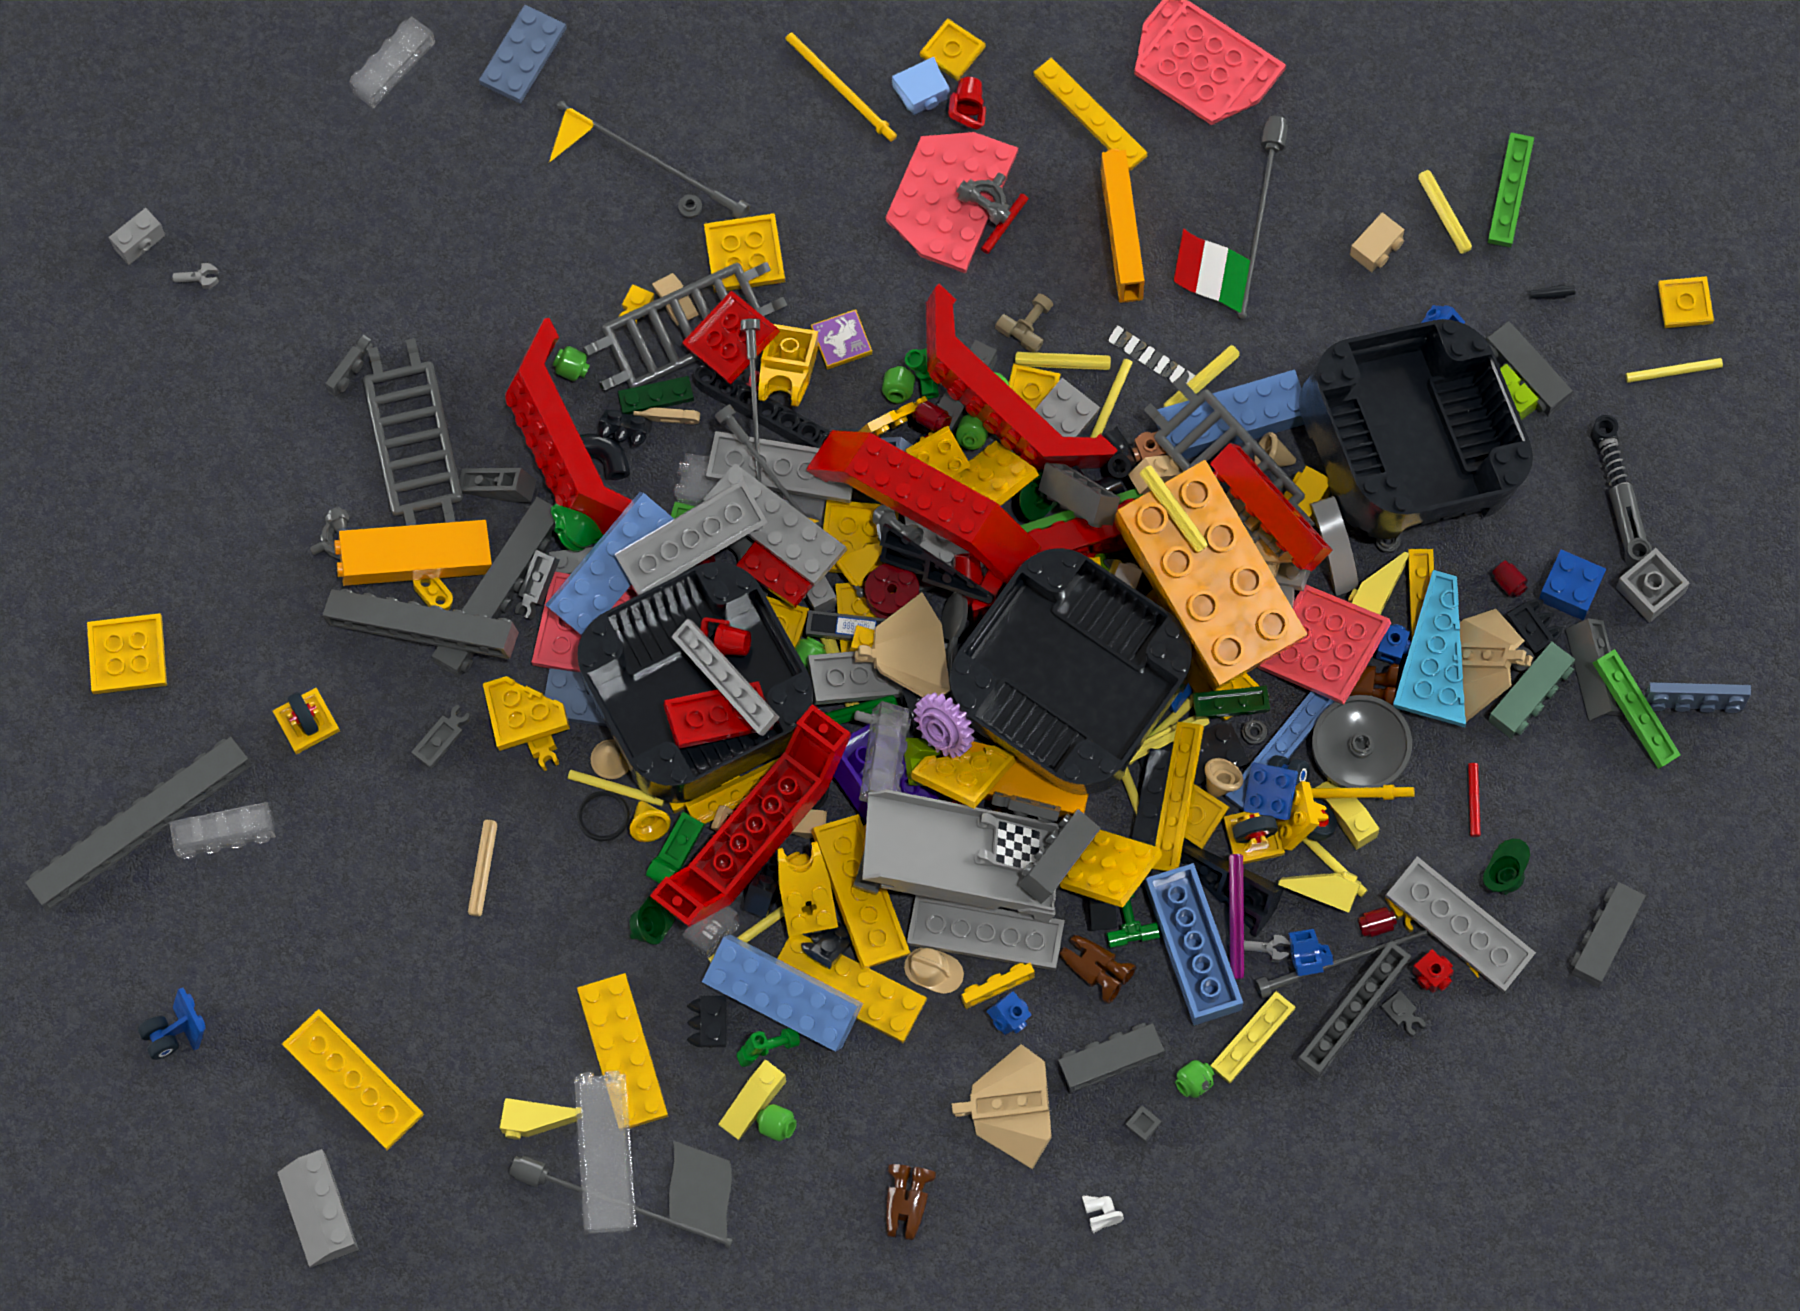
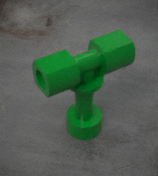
M927 348L910 350L905 356V363L911 370L915 371L916 376L920 379L922 397L926 396L927 400L939 397L938 384L932 380L930 373L927 371Z
M1133 893V895L1130 897V899L1135 898L1134 893ZM1130 899L1122 908L1125 924L1121 925V930L1107 933L1110 949L1127 946L1128 942L1141 940L1143 943L1160 938L1157 923L1141 926L1140 921L1135 922Z
M786 1028L782 1030L780 1036L766 1039L764 1032H755L749 1037L736 1056L741 1066H750L759 1057V1054L767 1056L769 1049L783 1045L787 1049L799 1046V1034L791 1028Z

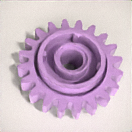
M936 692L931 695L927 694L916 703L917 708L913 711L917 715L914 720L919 723V726L916 728L922 732L923 735L921 737L928 741L929 747L934 746L937 753L942 750L945 757L950 754L952 758H955L957 755L960 757L972 747L971 743L975 739L971 734L974 733V730L968 727L972 722L966 719L967 713L961 711L960 704L955 705L951 697L946 700L943 693L938 696Z

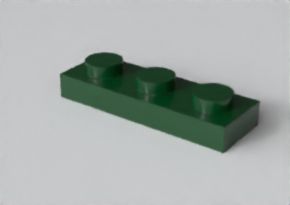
M689 376L618 391L622 412L628 415H633L634 411L641 412L650 408H665L694 401Z
M1267 685L1193 693L1192 695L1195 720L1270 711Z

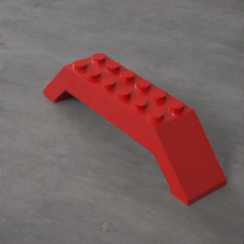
M938 284L926 302L927 371L930 373L932 380L937 384L941 383L954 400H959L965 406L966 411L971 416L977 417L982 421L984 428L989 433L997 435L1006 449L1013 450L1020 458L1036 468V470H1044L1046 462L1066 464L1069 467L1078 465L1080 469L1103 468L1118 450L1101 434L1096 438L1063 437L955 336L953 306L957 300L944 287Z
M546 318L530 343L505 394L506 403L511 407L516 423L525 435L526 444L531 448L536 464L541 468L546 484L555 496L556 504L586 514L595 521L604 535L632 500L604 486L544 365L559 339L550 318Z
M832 430L806 468L807 472L826 483L833 481L846 483L972 553L994 574V577L1007 584L1018 568L1031 556L1039 553L1041 546L998 503L870 432Z
M1134 498L1122 501L1118 505L1117 510L1134 501ZM1078 517L1067 522L1057 521L1046 529L1036 528L1028 532L1041 546L1039 552L1048 549L1064 548L1094 558L1129 548L1115 523H1113V526L1102 525L1101 528L1090 526L1086 519ZM988 570L981 587L995 596L993 604L1007 583L994 577V574ZM974 599L972 603V624L974 627L979 624L992 604Z
M813 704L796 723L797 727L783 755L686 868L674 875L666 876L650 895L652 899L688 927L731 905L827 791L849 742L851 733Z

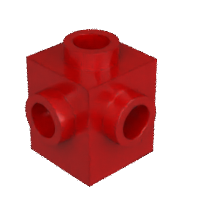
M1432 949L1414 965L1412 973L1417 977L1418 984L1427 991L1429 989L1434 993L1438 989L1443 991L1452 982L1450 978L1453 974L1451 968L1453 966L1446 957H1440Z

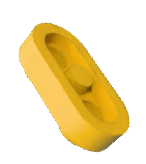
M439 578L413 580L414 590L428 607L436 605L444 610H450L453 603L452 593ZM429 583V586L424 587L421 584ZM442 600L444 604H437L436 601Z

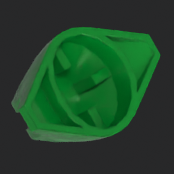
M558 504L551 507V513L556 523L555 532L569 550L574 552L583 551L591 544H596L603 536L595 521L586 514Z

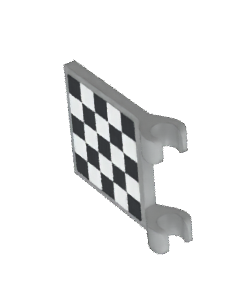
M983 813L981 817L977 818V827L981 829H994L992 853L986 849H980L979 853L974 855L975 864L992 865L1021 873L1030 862L1035 863L1034 855L1041 848L1042 830L998 819L989 813Z

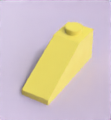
M1402 553L1364 580L1358 590L1354 588L1348 602L1381 615L1407 564L1409 553Z
M1327 780L1316 788L1340 787ZM1322 798L1324 803L1333 811L1336 821L1356 850L1377 838L1379 827L1357 798Z
M1344 871L1343 874L1330 873L1282 877L1278 885L1349 913L1361 882L1357 881L1358 877Z
M765 1059L741 1090L720 1121L719 1126L739 1141L757 1119L759 1112L766 1108L786 1083L785 1074Z
M505 1098L500 1129L505 1134V1137L519 1140L521 1136L529 1137L580 1121L583 1114L581 1109Z

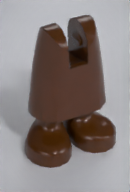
M1392 663L1387 671L1383 673H1376V666H1366L1349 696H1373L1393 705L1399 664ZM1375 684H1376V685H1382V686H1385L1386 688H1384V689L1374 688V685H1375Z
M1073 935L1069 940L1070 943L1084 955L1079 957L1066 947L1060 951L1059 955L1089 985L1094 987L1099 983L1102 987L1103 1001L1110 1004L1119 994L1121 983L1123 985L1127 984L1137 967L1132 963H1118L1115 961L1116 955L1086 938ZM1110 971L1116 979L1108 976L1106 972Z
M899 1164L888 1165V1173L895 1180V1187H888L886 1223L889 1237L896 1238L899 1221L908 1222L906 1225V1240H914L928 1198V1193H924L923 1188L926 1183L934 1181L936 1177L935 1171L913 1167L911 1190L907 1191L906 1186L911 1167Z

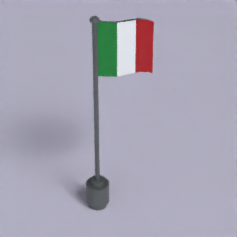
M1280 116L1268 117V121L1264 125L1261 145L1269 152L1250 260L1229 248L1200 239L1184 228L1182 233L1174 283L1190 293L1223 304L1237 312L1240 319L1247 317L1245 312L1274 153H1278L1285 148L1288 125L1286 124L1287 120Z

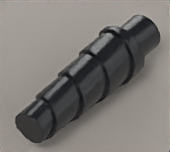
M1565 284L1531 290L1530 299L1566 298L1568 295H1575V286H1565Z

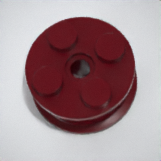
M886 563L876 567L869 574L865 583L867 606L878 618L887 619L920 594L919 582L915 573Z

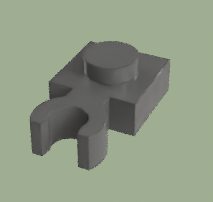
M1401 990L1380 1008L1397 1027L1404 1023L1407 1034L1412 1038L1416 1033L1412 1030L1411 1025L1418 1024L1421 1029H1424L1426 1026L1423 1019L1413 1016L1417 1008Z

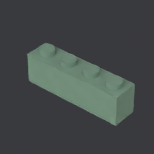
M1551 641L1491 712L1488 722L1510 739L1516 733L1521 735L1529 725L1527 720L1532 715L1536 717L1544 708L1543 701L1547 697L1552 699L1560 688L1557 686L1562 679L1567 681L1573 674L1575 669L1572 667L1575 659Z

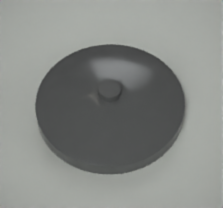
M1368 695L1349 696L1344 705L1338 702L1331 704L1317 720L1312 736V753L1317 767L1331 783L1340 788H1372L1391 785L1405 771L1412 752L1411 731L1403 715L1390 703Z

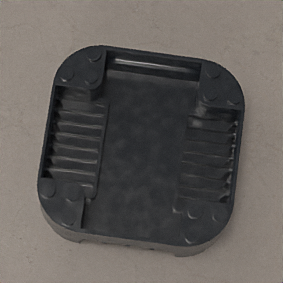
M1439 319L1341 340L1324 352L1300 390L1299 409L1310 439H1313L1328 475L1329 481L1327 483L1332 496L1335 497L1344 519L1352 527L1356 528L1358 526L1362 530L1369 532L1368 536L1379 539H1394L1405 528L1422 526L1439 520L1444 521L1461 515L1466 516L1481 511L1484 518L1491 516L1507 503L1530 473L1533 462L1532 446L1494 352L1480 333L1464 323Z
M1064 548L1044 550L1031 556L1018 568L957 653L951 669V688L955 705L960 704L962 712L967 713L966 719L972 722L968 726L992 743L1013 754L1015 758L1033 769L1038 775L1054 786L1077 795L1103 792L1122 779L1128 764L1139 751L1156 724L1168 710L1176 696L1180 692L1183 694L1191 674V642L1175 616L1087 556Z
M711 562L698 565L604 612L588 625L579 642L578 664L585 690L588 695H591L625 758L633 780L650 797L666 800L668 803L692 801L754 767L782 756L797 727L796 723L812 704L814 705L809 673L761 586L750 573L733 564ZM706 617L729 620L730 626L747 630L751 633V646L746 656L725 655V657L748 683L759 681L766 703L780 718L773 724L772 730H768L764 736L752 733L679 749L675 743L663 706L664 701L718 690V688L675 642L672 636L687 619L692 620L699 629H701L702 619ZM708 623V639L713 644L717 627L721 623Z

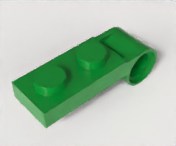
M682 812L660 854L650 864L646 876L660 884L666 876L670 877L679 872L706 824L688 813Z

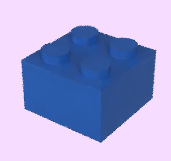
M1561 549L1539 599L1543 600V603L1584 620L1606 569Z

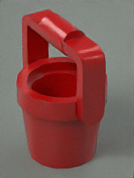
M964 77L959 80L956 93H952L950 97L949 116L965 126L978 130L984 126L986 107L983 106L982 83L977 78ZM977 114H978V120H977V121H976L975 119L969 117V116H973V115H977Z
M972 553L954 555L953 568L978 585H981L984 575H982L980 561ZM966 596L968 607H972L974 598Z
M708 617L702 619L700 630L707 637L708 623H721L715 633L714 645L724 656H746L749 653L751 646V633L749 631L730 626L729 620Z

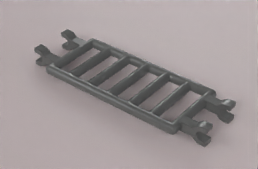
M764 262L745 272L739 263H734L605 323L602 326L605 337L583 347L588 356L610 346L622 372L600 381L599 383L603 391L624 381L627 382L629 388L643 386L699 360L693 353L681 358L678 357L657 310L670 304L685 338H687L691 334L692 328L679 300L692 294L704 320L710 314V311L700 290L713 284L722 301L728 295L722 280L735 274L748 304L765 317V315L787 306L784 297H780L760 307L750 286L749 280L771 271L768 262ZM647 314L670 363L660 368L656 367L635 320ZM624 325H627L649 372L638 378H635L613 331Z
M415 338L406 340L411 365L383 371L378 347L369 348L373 374L364 376L363 384L391 513L394 516L404 515L406 526L417 525L414 512L442 506L445 522H456L452 504L460 502L463 499L434 365L430 361L421 363ZM423 372L426 373L428 382L426 385L376 396L374 383ZM426 394L431 395L433 406L382 418L380 416L378 405ZM435 415L438 428L385 439L383 427ZM440 437L442 450L390 461L388 453L390 448ZM445 459L447 472L399 483L394 481L392 472L394 470ZM450 482L452 494L404 505L399 504L397 495L399 492Z
M1179 376L1173 384L1190 403L1168 422L1151 403L1144 408L1145 412L1161 428L1154 435L1155 441L1183 471L1188 470L1203 460L1209 461L1237 435L1246 444L1242 447L1246 454L1249 455L1253 452L1260 459L1261 462L1257 466L1263 473L1267 469L1271 471L1277 478L1273 484L1279 490L1284 486L1293 495L1289 502L1312 527L1315 525L1310 517L1298 506L1305 498L1302 490L1209 390L1205 389L1196 395ZM1206 401L1214 409V412L1174 447L1166 437ZM1222 418L1230 428L1190 464L1181 454ZM1230 492L1226 493L1229 501L1232 502L1235 497ZM1245 508L1238 514L1254 543L1262 539L1278 557L1285 553L1275 543L1277 540L1272 535L1266 533L1261 526L1252 533L1244 524L1251 516Z

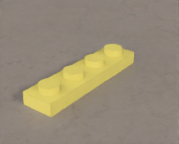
M1276 991L1211 1064L1213 1071L1230 1084L1293 1013L1296 1007Z

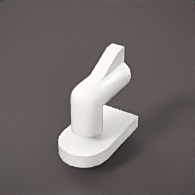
M1082 1196L1087 1213L1101 1209L1104 1211V1215L1090 1218L1093 1233L1104 1227L1115 1225L1124 1219L1122 1212L1115 1211L1110 1197Z

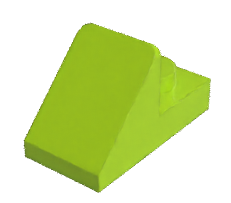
M904 737L902 738L908 783L909 785L925 786L911 779V772L924 757L937 756L941 752L937 753L934 746L929 747L926 739Z

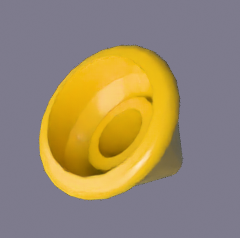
M640 801L637 804L633 821L630 824V834L639 842L655 841L664 836L669 830L671 824L670 817L666 812L653 807L645 801Z

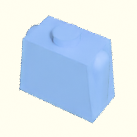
M934 57L892 76V87L913 115L926 109L931 110L935 108L940 102L947 100V94L950 92L949 86L941 74Z

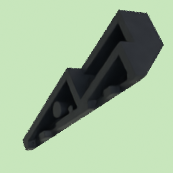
M885 523L883 525L880 546H882L880 562L923 575V582L992 604L995 599L992 593Z
M1184 840L1180 861L1187 865L1194 863L1200 882L1220 903H1225L1229 907V861ZM1243 868L1244 923L1251 930L1249 933L1256 937L1277 909L1284 887Z

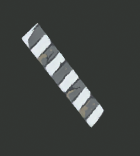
M1117 326L1107 339L1171 382H1174L1180 376L1187 384L1195 376L1120 326Z

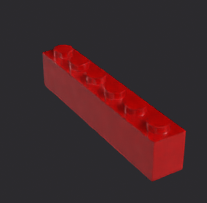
M1229 443L1210 463L1215 469L1214 475L1221 482H1226L1231 487L1229 492L1236 499H1241L1246 504L1245 510L1262 522L1260 524L1261 528L1269 535L1273 534L1277 539L1275 542L1282 551L1289 552L1293 557L1291 561L1297 568L1313 571L1333 551L1239 445Z

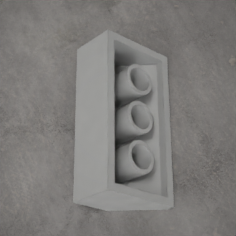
M323 1149L299 1157L277 1172L310 1268L359 1250Z

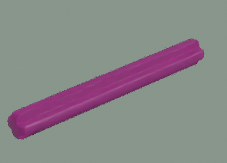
M1231 854L1229 856L1230 967L1235 979L1244 978L1242 854Z

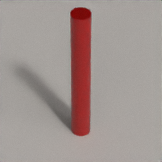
M1022 193L1019 195L1009 209L1011 214L1005 223L1002 224L1000 222L983 244L981 250L984 253L989 254L1028 201L1026 195Z
M1469 763L1470 836L1480 837L1478 764Z

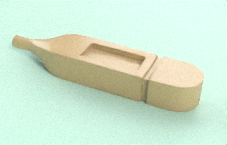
M650 408L641 412L634 411L633 414L654 422L698 424L700 421V412L694 410Z

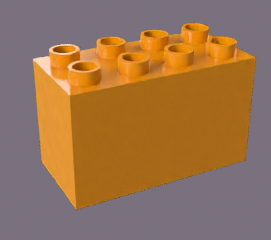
M1203 460L1164 484L1208 542V546L1201 552L1195 551L1152 491L1118 509L1114 523L1164 609L1175 616L1190 638L1193 659L1211 690L1216 691L1298 644L1307 635V632L1207 461Z

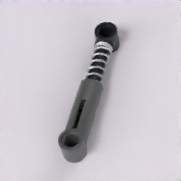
M1602 415L1596 419L1591 437L1601 448V454L1604 455L1603 462L1607 464L1605 470L1609 472L1607 477L1611 479L1609 485L1612 486L1609 494L1625 550L1624 560L1632 568L1652 551V546L1647 541L1633 486L1626 482L1625 479L1627 477L1623 471L1625 467L1621 464L1623 459H1620L1619 454L1621 452L1617 449L1619 445L1617 442L1618 422L1613 416ZM1599 428H1608L1610 433H1602ZM1639 550L1644 556L1637 557L1632 551Z

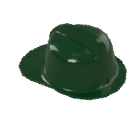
M1043 472L1038 473L1039 476L1020 490L1019 502L1022 513L1031 521L1044 518L1058 503L1048 500L1046 498L1047 495L1038 490Z
M1512 838L1498 846L1483 875V882L1488 889L1507 895L1518 890L1523 885L1525 880L1524 872L1531 856L1530 848L1526 842L1521 839Z
M649 896L643 905L630 917L631 934L629 937L657 945L672 927L675 916Z

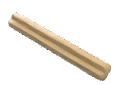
M485 820L483 822L468 913L471 916H481L497 831V823L493 820Z

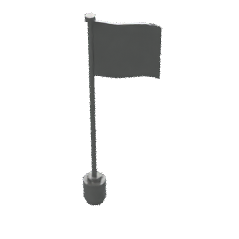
M673 1141L674 1166L669 1189L670 1219L549 1176L546 1163L527 1156H516L512 1163L509 1175L514 1176V1180L536 1188L539 1187L540 1183L544 1185L546 1180L723 1243L726 1248L730 1249L733 1242L732 1238L728 1237L727 1239V1209L732 1184L731 1163L729 1160Z

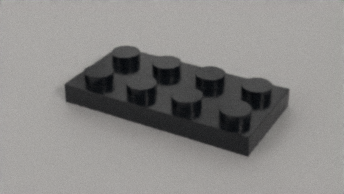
M1229 719L1203 730L1194 784L1197 786L1206 784L1204 768L1205 764L1211 759L1221 758L1228 760L1236 765L1239 770L1250 764ZM1174 742L1159 750L1172 752ZM1148 755L1138 759L1144 771V774L1146 771Z

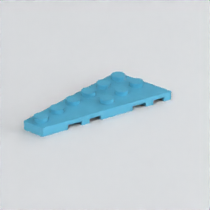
M1433 570L1393 706L1397 709L1465 727L1457 576Z

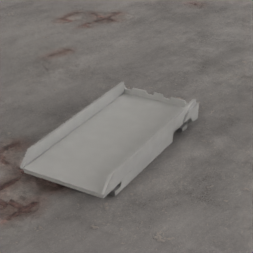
M887 789L869 792L862 880L881 883V888L992 910H996L999 907L1018 910V915L1028 917L1033 915L1036 920L1049 922L1055 916L1054 902L1056 900V889L1041 904L1018 885L1024 877L1021 873L992 865H978L974 863V855L979 853L980 849H986L992 853L994 829H981L977 827V818L981 817L983 813H989L998 819L1042 830L1041 847L1044 846L1045 848L1049 844L1046 839L1055 829L1059 830V825L1057 823H1045L1037 819L977 807L973 809L967 805Z

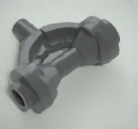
M998 173L993 181L989 179L973 181L970 179L966 182L963 180L956 191L960 194L957 198L958 200L965 203L976 202L986 209L990 216L989 219L995 225L999 222L1004 224L1011 214L1008 210L1010 205L1006 203V197L1003 189L1000 187L1006 179L1002 173ZM980 192L989 193L993 197L994 202L982 196Z
M884 504L874 510L872 521L877 526L879 541H881L883 525L886 523L916 544L920 545L922 543L924 532L918 525L902 524L896 519L895 510Z
M337 507L329 510L328 515L325 516L326 525L320 535L321 542L310 546L313 555L326 551L330 556L340 559V555H335L333 535L336 531L339 536V531L347 529L349 514L347 510Z

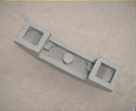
M1332 496L1310 503L1320 535L1333 550L1327 556L1335 596L1353 591L1354 588L1359 589L1351 545L1335 497Z

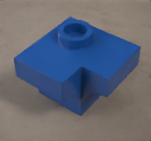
M1314 929L1289 933L1291 958L1298 976L1323 972V966L1334 965L1333 955L1329 946L1318 943Z

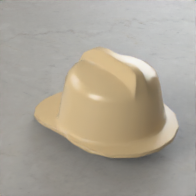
M918 948L912 951L905 960L904 969L909 980L934 992L951 993L958 989L963 982L964 972L959 961L941 951L932 948Z

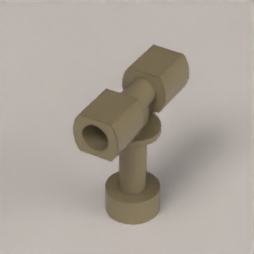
M1040 293L1032 301L1034 308L1025 320L1018 319L1016 322L1003 314L995 326L996 330L1008 338L1014 336L1020 340L1021 346L1032 353H1037L1043 345V339L1033 333L1034 328L1032 325L1042 312L1048 313L1053 306V302Z

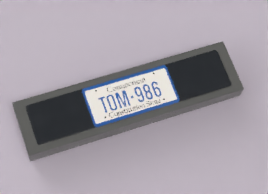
M809 610L805 634L810 637L852 641L857 625L875 630L886 619Z

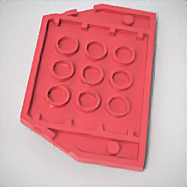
M1162 0L1143 23L1135 75L1210 125H1213L1258 104L1284 72L1286 64L1190 1Z
M975 132L921 136L886 215V222L893 229H896L905 241L907 240L914 247L920 257L966 273L990 216L987 210L976 202L965 203L958 200L957 198L960 194L956 191L963 180L966 182L970 179L973 181L988 179L993 181L998 173L1004 174L1007 179L1018 153V148ZM1006 179L1004 180V182H1003L1002 185L1000 186L1001 188H1003ZM980 192L982 196L994 202L993 197L989 193Z

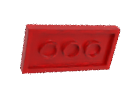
M759 681L749 683L765 701ZM719 689L668 699L663 704L675 743L679 749L757 733Z

